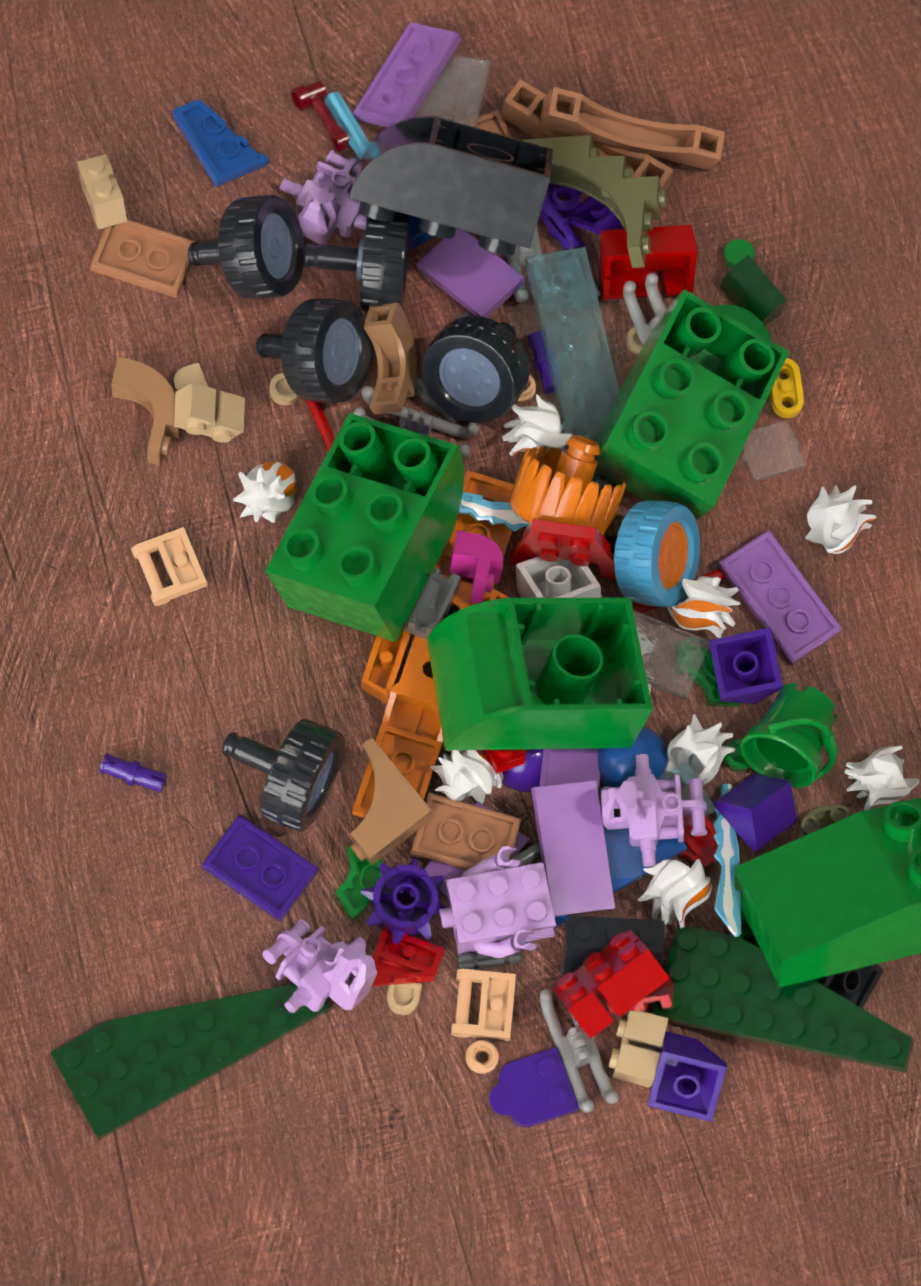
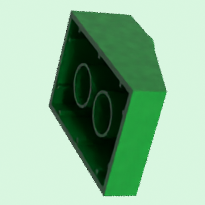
M921 797L907 801H896L890 805L860 811L735 867V889L741 891V909L780 988L921 953Z

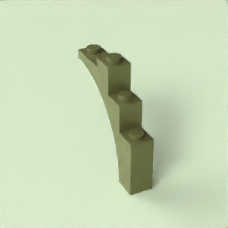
M591 135L522 139V141L553 149L549 183L579 190L594 197L609 208L620 220L627 232V248L632 268L645 267L646 254H651L650 236H648V231L653 230V220H661L662 207H667L666 188H661L659 176L633 178L632 168H627L625 156L600 157L599 148L593 146Z

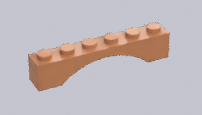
M519 79L504 100L503 119L536 139L574 136L539 127L546 94ZM592 140L593 146L599 148L600 157L624 155L627 168H632L633 178L659 176L661 188H666V190L669 188L673 169L648 154L635 153Z
M553 87L544 98L539 127L574 136L591 135L593 141L710 171L721 160L725 132L697 124H669L624 115L593 102L583 94Z

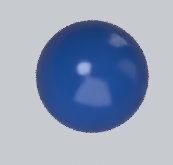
M643 726L631 748H599L598 766L601 774L600 782L604 787H620L629 777L635 776L636 755L647 754L649 756V768L656 780L666 779L668 773H665L664 769L668 757L667 746L663 739L652 729Z

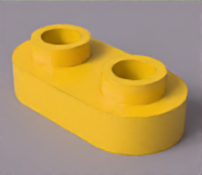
M787 358L780 373L787 375L788 379L783 380L777 377L770 396L774 412L782 418L790 419L796 417L801 412L804 404V395L799 366L795 361ZM782 402H790L792 407L786 408Z

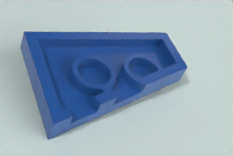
M200 99L173 109L172 117L216 187L268 166L270 159L263 153H257L249 146V141L242 135H236L226 126V121Z

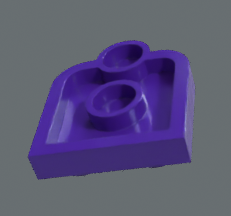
M557 1047L506 1064L500 1072L499 1084L492 1089L489 1096V1103L493 1111L502 1116H511L513 1122L523 1128H530L579 1110Z

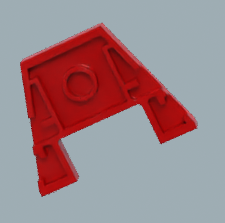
M533 519L525 530L522 540H518L516 548L510 552L509 565H516L537 556L549 562L563 559L570 560L578 566H588L590 563L597 564L600 567L601 578L616 580L614 554L610 552L611 544L595 527Z

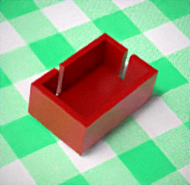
M692 225L653 227L652 231H648V236H650L651 254H646L645 267L632 268L627 248L628 235L625 229L601 230L598 277L603 300L623 299V287L627 281H633L636 284V298L648 297L645 287L646 276L649 273H656V270H661L666 296L679 295L684 289L693 294L697 246Z
M630 929L626 933L622 932L616 935L611 940L610 945L600 953L591 954L584 961V965L575 972L562 976L557 985L552 989L587 1036L592 1039L614 1022L600 1003L602 999L606 998L620 1017L670 978L649 949Z

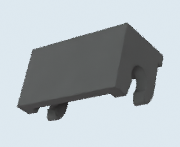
M435 568L425 584L405 631L427 640L433 628L446 618L459 590L461 576L452 573L449 578H446L440 574L441 570L439 568Z

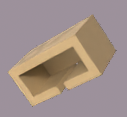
M107 154L77 162L82 189L97 229L127 222L123 196L114 177Z
M192 382L176 391L174 427L185 429L187 433L192 435L202 434L212 437L216 442H229L232 438L244 432L245 398L220 391L218 392V401H216V389Z
M629 1011L626 1018L620 1017L616 1036L622 1037L619 1049L613 1048L608 1066L614 1068L613 1079L651 1088L660 1057L659 1050L663 1044L668 1018L642 1011Z

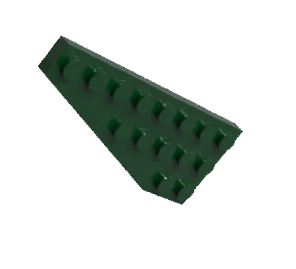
M677 925L664 970L667 975L670 974L674 985L673 1006L662 1008L661 1002L655 1001L652 1011L653 1015L668 1018V1022L898 1072H907L914 1045V1040L909 1035L814 980L780 988L762 950L741 937L689 926L680 929V925Z
M290 984L108 1020L50 1052L99 1141L330 1011V1007L325 1000L323 1007L318 1012H313L306 1005L301 1006L294 1013L289 1012L285 1007V1003L298 988L296 984Z

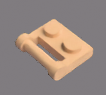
M184 527L141 542L131 548L134 558L140 562L152 591L150 597L154 606L166 604L171 599L207 586L206 579ZM155 551H159L172 583L171 586L166 588L163 587L150 556Z
M458 969L456 974V981L459 982L455 1023L451 1026V1035L462 1038L476 1037L510 1041L516 974ZM472 983H482L478 1025L468 1024Z

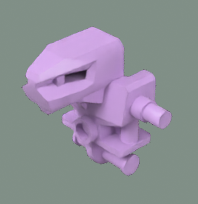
M331 150L325 163L318 161L315 176L312 180H306L304 186L287 179L282 181L280 190L297 199L296 211L304 237L319 244H326L329 242L336 227L339 229V235L345 238L351 236L355 227L365 230L367 216L359 212L361 201L349 198L355 179L353 176H356L359 167L358 159L352 157L349 160ZM329 164H332L340 169L338 170L336 168H333L329 166Z
M647 754L636 755L635 776L629 777L620 787L612 788L605 786L601 789L603 826L608 830L629 828V842L633 847L640 846L643 866H655V851L659 839L678 838V843H683V816L692 815L693 830L691 835L703 836L707 834L704 814L707 811V803L703 800L702 787L704 780H688L690 800L682 801L680 774H674V779L656 780L649 768V756ZM614 809H620V817L614 818Z
M299 919L289 931L286 930L279 934L277 942L269 949L263 951V957L268 963L274 964L282 954L286 956L275 978L280 981L286 976L298 986L293 996L285 1003L286 1009L294 1013L301 1006L306 1005L313 1012H318L323 1007L328 996L344 1010H352L368 995L377 975L373 958L365 954L366 942L363 938L357 937L347 945L343 941L331 944L323 937L326 929L321 926L310 937L303 940L301 937L310 932V926L302 919Z

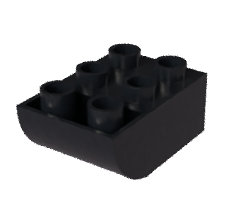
M437 116L407 118L383 130L370 143L361 158L349 198L361 201L359 212L369 218L392 222L395 219L396 213L401 212L421 218L419 229L427 234L451 239L454 238L458 228L481 235L478 245L485 250L501 255H513L516 245L530 249L551 177L553 149Z

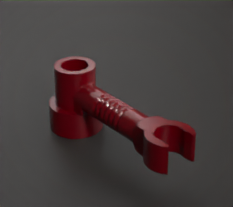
M318 81L308 86L300 85L291 89L293 103L299 111L310 107L315 109L329 132V137L335 150L340 152L347 149L348 145L346 142H349L350 139L342 127L338 126L323 101L327 97L324 84Z

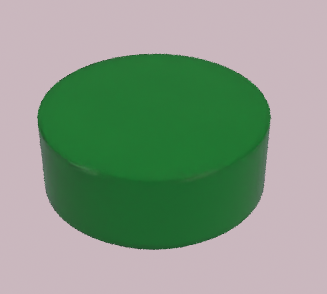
M734 239L726 245L723 259L725 264L732 269L747 255L754 259L755 251L748 241Z
M734 739L726 745V747H734L736 750L723 758L727 768L734 772H744L750 768L740 752V742L742 739Z

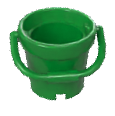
M798 683L783 685V688L779 690L775 700L759 723L753 725L740 742V752L744 760L757 774L788 780L791 782V788L807 787L815 780L822 778L831 771L836 763V756L839 754L832 730L837 719V714H832L835 709L834 703L824 693L814 687L807 686L805 691L795 690ZM825 748L828 761L821 768V755Z

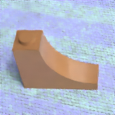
M371 737L362 744V749L375 774V792L367 815L359 826L350 833L353 842L350 847L361 861L367 859L371 865H374L432 820L433 814L429 806Z

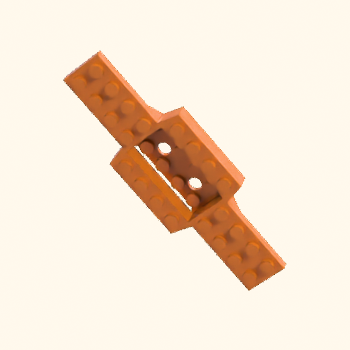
M467 470L464 477L463 492L482 495V499L487 501L509 503L514 484ZM458 513L451 537L435 568L441 570L440 574L442 576L450 577L449 571L457 530L483 535L491 539L501 549L503 559L513 531L503 524L491 526L488 521L477 522L469 514ZM461 576L459 590L452 603L459 610L478 604L470 602L474 581L472 578ZM493 583L491 593L485 592L483 602L509 597L495 590L496 583ZM412 610L397 642L376 636L361 680V689L387 704L375 742L424 800L434 772L430 766L436 765L444 740L434 680L423 673V666L431 662L427 640L416 635L414 636L400 681L396 684L412 637L411 633L405 631L406 625L413 613ZM368 762L352 810L353 815L365 818L375 792V774L370 762Z

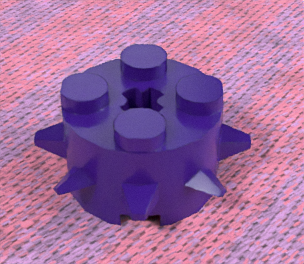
M412 858L408 865H398L394 869L385 863H381L379 865L381 876L374 888H365L361 891V894L373 901V913L366 921L367 925H379L382 929L385 927L392 931L393 943L395 944L400 942L404 934L409 936L422 935L426 939L431 938L430 925L435 915L440 914L439 909L449 908L438 901V888L444 881L442 875L429 877L425 870L418 867L416 858ZM402 897L409 898V905L401 904Z

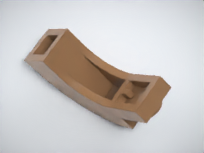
M398 302L383 304V306L377 307L370 306L363 328L375 348L378 362V377L369 407L374 415L402 412L406 397H414L417 380L416 349L411 327Z
M118 357L111 383L112 397L137 402L151 413L154 422L147 447L148 463L160 465L162 454L168 455L171 438L179 439L180 428L174 427L175 393L168 381L152 367L136 360Z

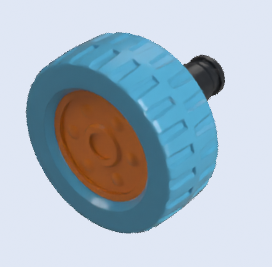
M655 500L638 502L627 512L621 523L618 535H608L605 537L611 544L610 552L614 554L617 584L624 597L631 598L633 603L656 607L675 606L687 595L681 582L683 579L695 580L698 570L700 535L697 521L693 513L682 504Z

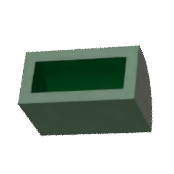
M749 255L738 262L727 273L720 285L736 306L752 312L765 326L781 316L786 298Z

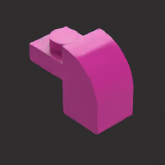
M457 530L449 574L454 573L458 576L474 579L470 602L481 603L483 602L485 592L491 593L493 583H499L503 566V554L498 545L491 539L483 535Z

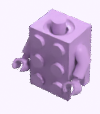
M504 846L498 851V854L480 861L465 871L460 878L446 880V895L449 908L439 909L442 928L453 927L458 955L477 951L479 954L500 959L520 952L521 949H536L537 944H526L528 941L554 937L553 927H556L543 862L519 866L520 860L513 859L509 861L510 853L517 851V848Z

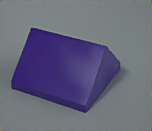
M771 627L708 640L721 701L757 704L783 688Z
M754 773L713 803V806L754 853L797 822L791 782L775 777Z

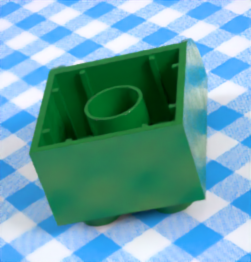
M684 289L668 307L642 347L595 439V442L600 445L601 453L595 456V460L598 462L595 472L617 485L622 486L625 481V489L643 500L682 504L698 520L715 507L790 352Z
M349 413L265 570L286 605L290 608L397 642L426 582L451 537L458 517L464 485V465L459 446Z
M501 598L471 605L451 614L438 623L427 637L445 750L631 748L653 710L631 598Z

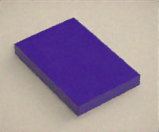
M240 814L202 864V869L280 922H282L319 871L318 867Z

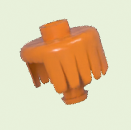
M572 435L566 441V444L569 445L568 450L561 451L560 449L551 448L545 457L547 452L546 446H541L538 449L537 447L528 449L524 454L510 494L509 503L512 510L529 523L533 519L595 527L604 537H607L623 497L626 483L624 481L622 486L617 485L613 492L612 486L607 484L603 487L598 497L599 483L591 481L598 464L595 456L601 454L600 445L589 438Z

